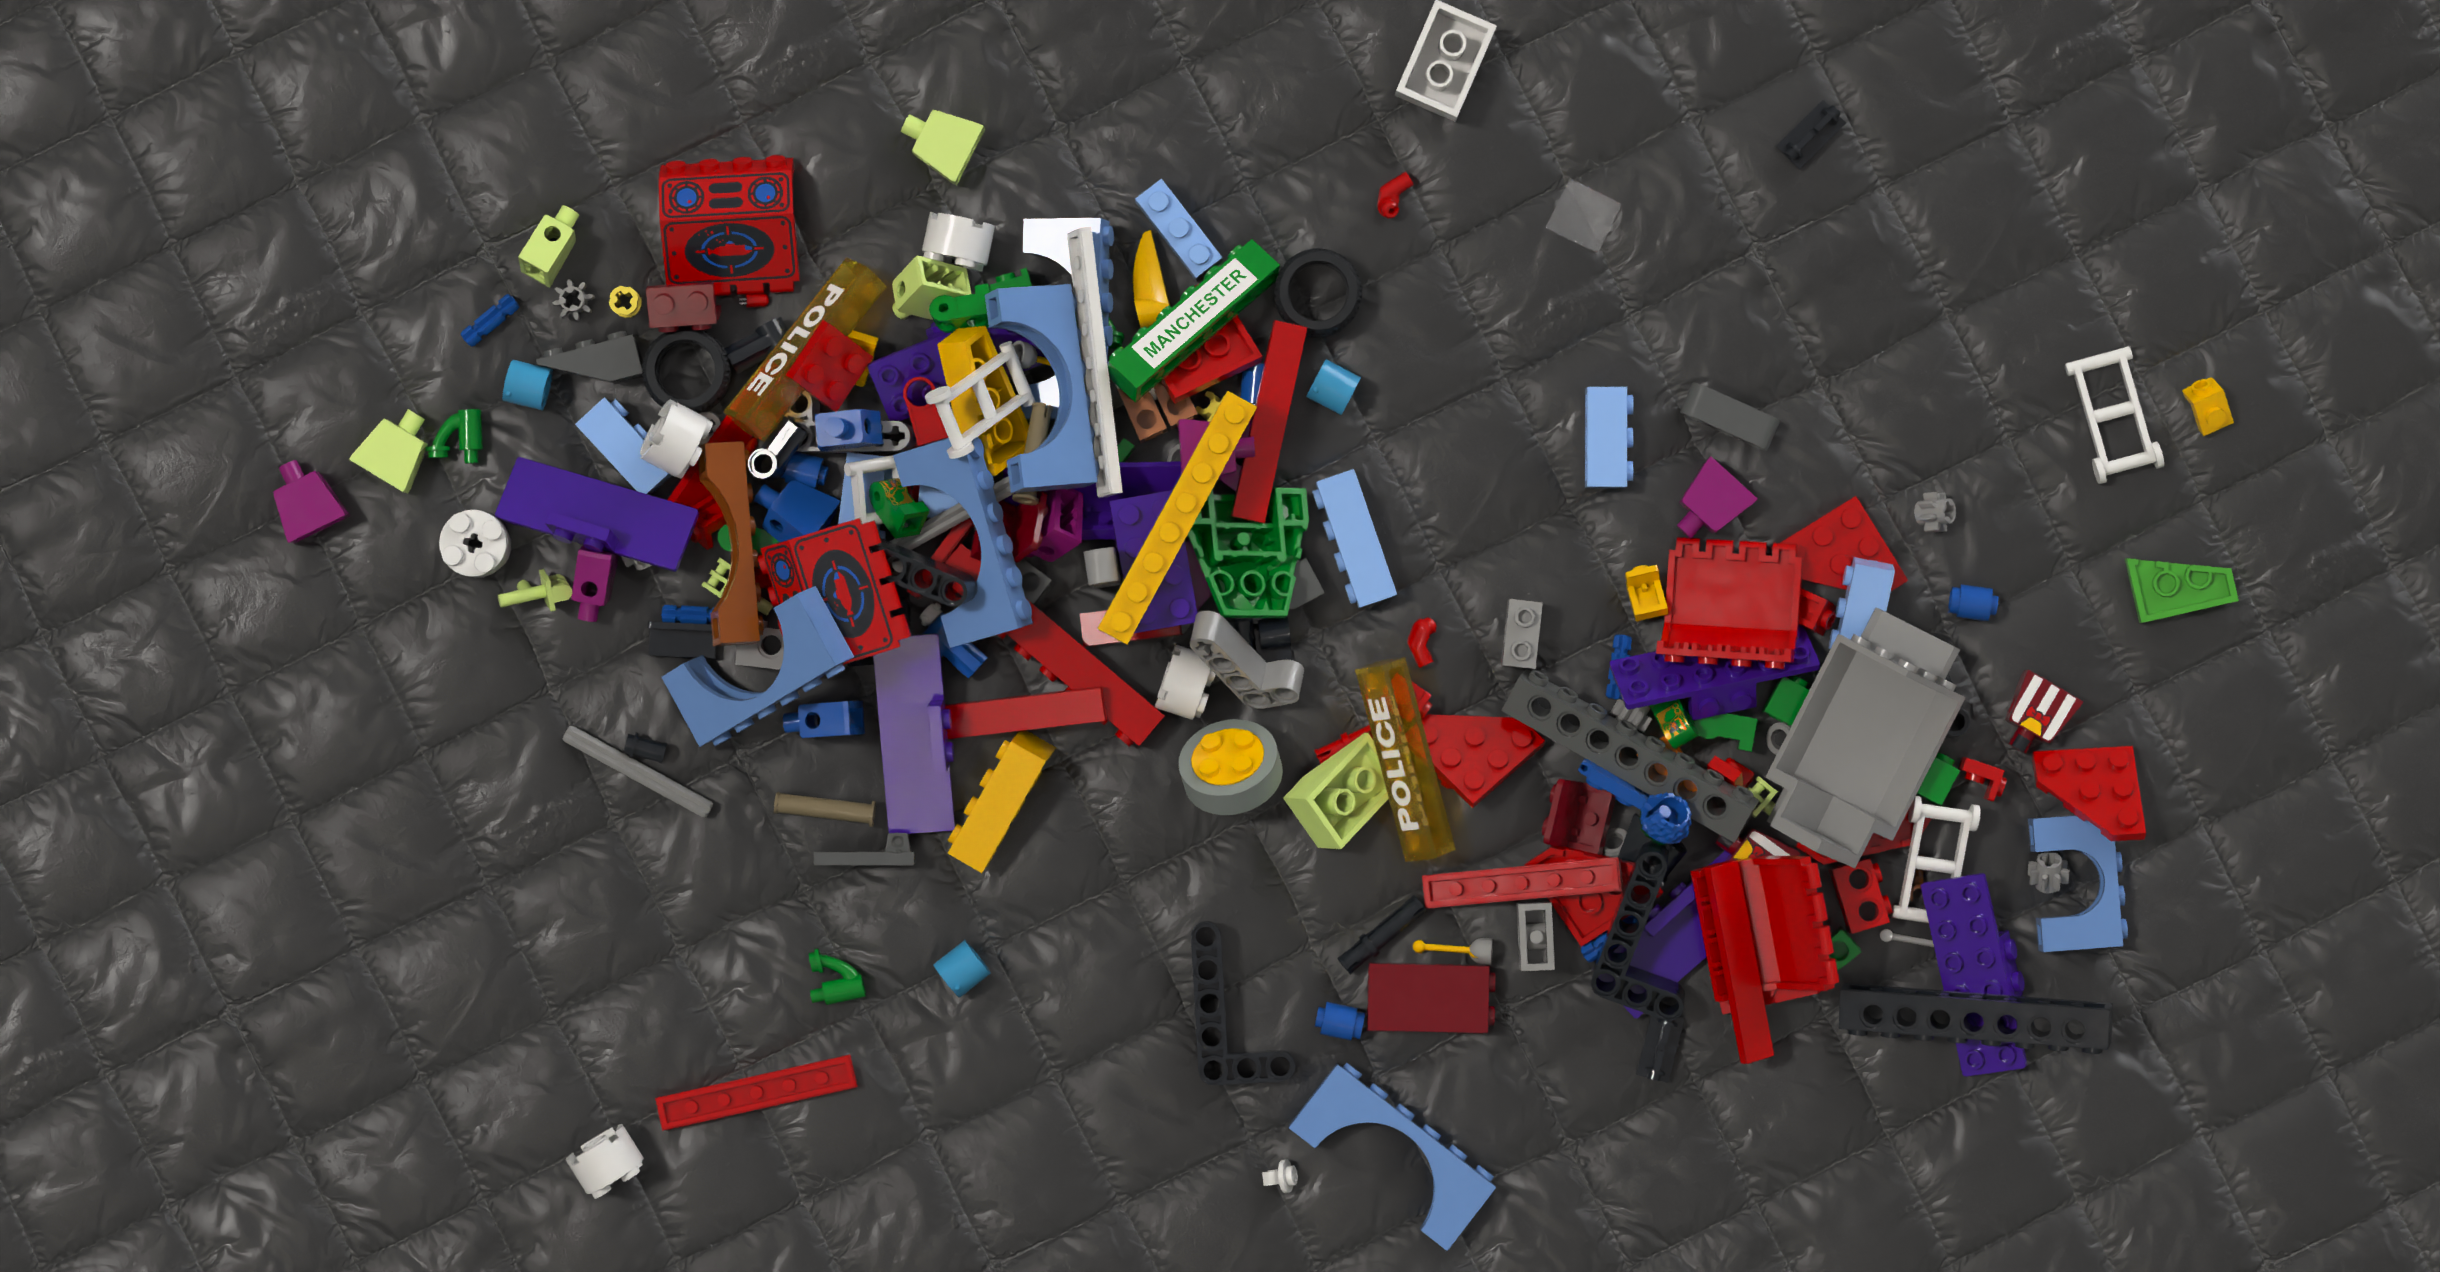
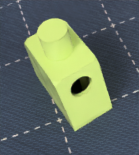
M932 110L926 122L909 114L901 129L902 133L917 140L912 153L956 186L985 131L984 126L979 123L937 110Z
M562 205L555 218L544 215L518 256L522 273L549 288L551 287L576 242L575 230L572 229L579 217L576 211ZM552 238L558 239L556 241H549Z
M917 255L893 280L892 288L895 303H893L892 309L894 314L900 319H906L910 315L933 319L929 308L931 302L936 297L949 295L954 298L971 294L967 268Z
M409 409L398 425L384 418L355 450L349 460L408 494L424 457L425 447L428 446L426 442L415 436L425 419Z

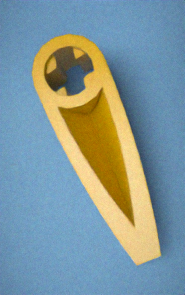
M1151 230L1144 232L1142 235L1133 269L1134 303L1141 328L1144 326L1150 327L1156 321L1158 314L1165 307L1170 306Z

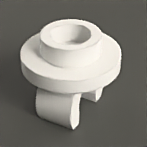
M1288 1159L1281 1160L1278 1169L1262 1172L1263 1185L1279 1184L1283 1193H1290L1298 1181L1296 1167L1294 1165L1291 1166Z

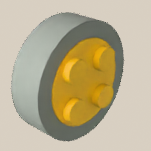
M1224 720L1202 728L1186 742L1179 756V771L1188 798L1196 807L1212 814L1235 815L1250 811L1266 802L1275 793L1282 779V763L1275 739L1266 728L1247 720Z

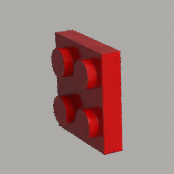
M822 320L785 376L826 407L836 412L873 356L830 323Z

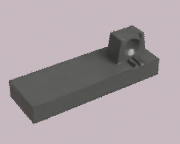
M889 833L886 851L814 852V865H916V851H911L908 833Z

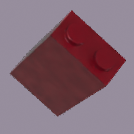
M1368 962L1367 1030L1488 1033V1026H1494L1495 1006H1489V992H1495V972H1489V965Z

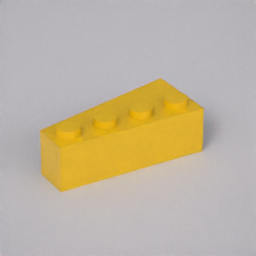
M986 326L958 328L937 344L946 385L950 388L998 355ZM1003 365L983 378L995 409H998L1016 396ZM972 386L950 401L961 434L984 419ZM1021 406L978 436L983 443V456L987 469L991 472L992 476H996L1007 467L1008 459L1024 454L1029 425Z
M1027 730L1019 731L1011 742L1004 740L995 756L1000 762L995 770L990 768L987 770L979 784L984 788L979 799L975 796L971 798L963 812L968 816L963 827L957 824L947 840L952 843L948 854L983 873L1008 832L1011 822L1014 821L1023 806L1027 794L1030 793L1041 775L1043 766L1051 758L1056 747Z

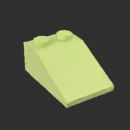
M1364 733L1304 775L1283 799L1318 848L1342 849L1392 796L1393 783L1397 780L1401 781L1399 777L1388 778L1386 771L1394 769L1387 759H1383L1381 750L1369 733Z

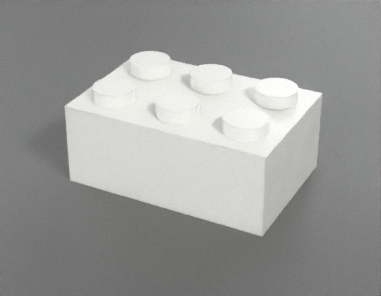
M1435 0L1396 89L1395 96L1456 122L1497 26L1439 0Z

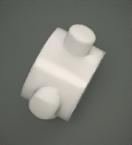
M932 603L922 612L919 618L922 620L921 624L923 626H930L942 613L940 610L941 605Z

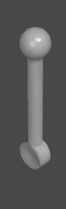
M1883 929L1880 932V939L1884 942L1896 940L1934 947L1933 940L1895 934L1889 929Z

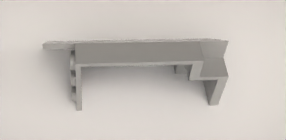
M1877 607L1872 613L1861 637L1853 634L1850 640L1838 634L1766 775L1767 779L1784 787L1767 820L1771 824L1770 826L1813 851L1853 868H1856L1873 833L1893 841L1966 698L1954 692L1957 685L1945 680L1960 649Z

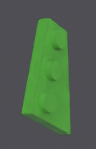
M2125 558L2139 623L2239 601L2231 568Z

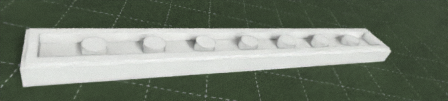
M1080 227L1067 233L1073 292L1077 300V326L1081 331V359L1086 367L1084 377L1085 391L1090 398L1089 421L1095 435L1093 451L1094 458H1096L1099 465L1096 488L1097 496L1100 498L1123 493L1092 227Z

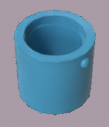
M513 359L508 368L504 383L503 401L543 410L551 388L553 369Z
M1326 359L1306 397L1342 415L1361 377Z
M966 940L962 941L933 964L943 980L959 998L991 974L986 964Z

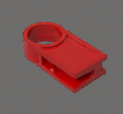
M924 377L912 378L904 387L903 398L907 405L918 446L948 438L935 404L917 406L911 403L907 397L908 388L915 381L926 382L931 386L932 390L936 389L934 384Z

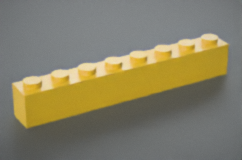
M1229 391L1226 392L1100 622L1098 630L1128 645L1257 406Z

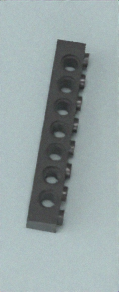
M1526 669L1520 675L1501 710L1649 795L1667 792L1680 796L1689 804L1688 806L1692 813L1691 819L1734 843L1741 835L1760 801L1753 797V793L1747 788L1733 786L1726 782L1724 777L1717 771L1703 769L1696 765L1693 758L1687 754L1673 752L1665 747L1666 745L1662 740L1654 736L1647 737L1636 731V727L1632 723L1613 718L1607 714L1606 709L1595 703L1589 704L1581 700L1575 691L1567 687H1558L1551 683L1545 674L1537 670L1530 671ZM1538 697L1547 699L1550 702L1551 709L1541 707ZM1567 714L1577 716L1580 725L1571 724L1567 719ZM1596 730L1604 731L1609 737V742L1601 741L1596 735ZM1625 747L1634 748L1638 753V758L1629 757L1625 752ZM1654 764L1664 765L1668 775L1659 774L1655 770ZM1683 780L1692 781L1696 785L1697 791L1687 790ZM1712 797L1722 798L1726 803V808L1717 807Z

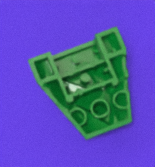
M1274 488L1271 491L1265 523L1231 516L1235 495L1213 494L1212 489L1191 527L1188 537L1220 615L1224 618L1287 617L1296 580L1294 571L1297 561L1301 558L1303 549L1300 548L1303 532L1307 530L1309 523L1306 488Z

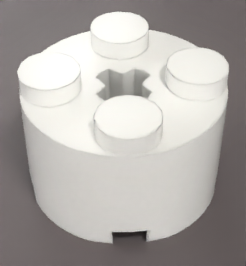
M930 212L922 247L923 257L952 264V260H955L956 265L982 272L984 265L986 266L988 262L995 226L983 222V225L975 224L973 219Z
M669 399L658 413L661 417L655 425H651L640 450V455L642 456L640 458L681 479L689 465L694 466L702 452V448L698 447L701 438L705 439L709 434L713 422L678 402Z
M466 510L454 514L447 521L440 534L439 546L443 561L452 570L465 576L482 578L495 573L507 562L511 552V538L505 525L494 515L480 510ZM476 535H478V540L483 542L481 548H476L474 553H472V547L468 546L470 539L474 540Z
M1175 644L1171 662H1168L1159 689L1155 708L1193 720L1194 716L1200 718L1209 694L1203 692L1205 685L1210 687L1216 674L1192 649Z
M619 1124L616 1132L613 1127L607 1129L580 1146L583 1150L582 1154L576 1157L572 1152L565 1159L586 1194H592L594 1199H597L612 1189L610 1185L614 1181L621 1178L625 1182L640 1172L639 1167L643 1165L642 1160L644 1158L623 1124Z

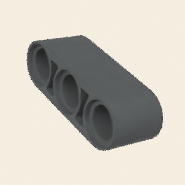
M1695 382L1692 383L1679 412L1691 420L1765 452L1768 451L1781 422L1767 413Z

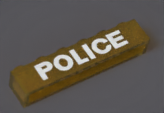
M846 257L723 412L744 432L764 442L805 391L785 375L821 321L824 320L848 337L887 286L868 267Z
M1406 658L1381 660L1355 669L1405 862L1434 859L1456 850Z

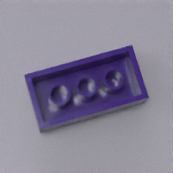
M1173 490L1109 501L1123 580ZM1185 540L1134 633L1195 622L1198 612Z

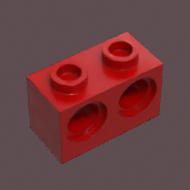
M1871 858L1859 860L1856 868L1845 864L1828 869L1848 933L1854 934L1890 923L1888 915L1893 914L1888 896H1882L1878 883L1883 882L1878 863L1872 864ZM1860 869L1864 872L1866 881L1861 888L1855 889L1849 882V876L1854 870ZM1866 901L1872 902L1876 909L1874 917L1870 920H1863L1859 915V907Z

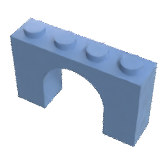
M2076 815L2029 818L2031 852L2076 850L2086 855L2094 863L2099 875L2098 894L2087 909L2075 915L2036 918L2038 951L2053 952L2123 946V939L2128 937V927L2126 919H2121L2120 906L2125 905V891L2123 885L2119 886L2118 872H2122L2123 865L2121 853L2116 852L2115 841H2110L2100 834L2101 830L2088 820L2084 822Z

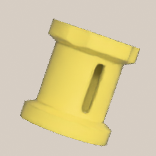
M619 286L610 293L609 305L619 316L631 318L641 310L642 299L631 287ZM623 294L627 297L633 296L630 300L632 306L629 309L623 306L618 308L621 304L619 297Z

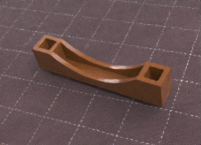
M744 441L704 443L699 446L702 448L698 459L699 479L720 507L728 527L731 543V566L727 584L720 600L710 613L713 647L754 644L759 642L760 636L763 635L764 623L762 616H758L757 603L761 600V588L758 582L755 583L754 569L758 568V553L756 549L752 548V536L755 535L756 525L754 517L750 516L749 503H752L753 490L751 483H747L746 470H749L748 459L750 455L748 450H744Z

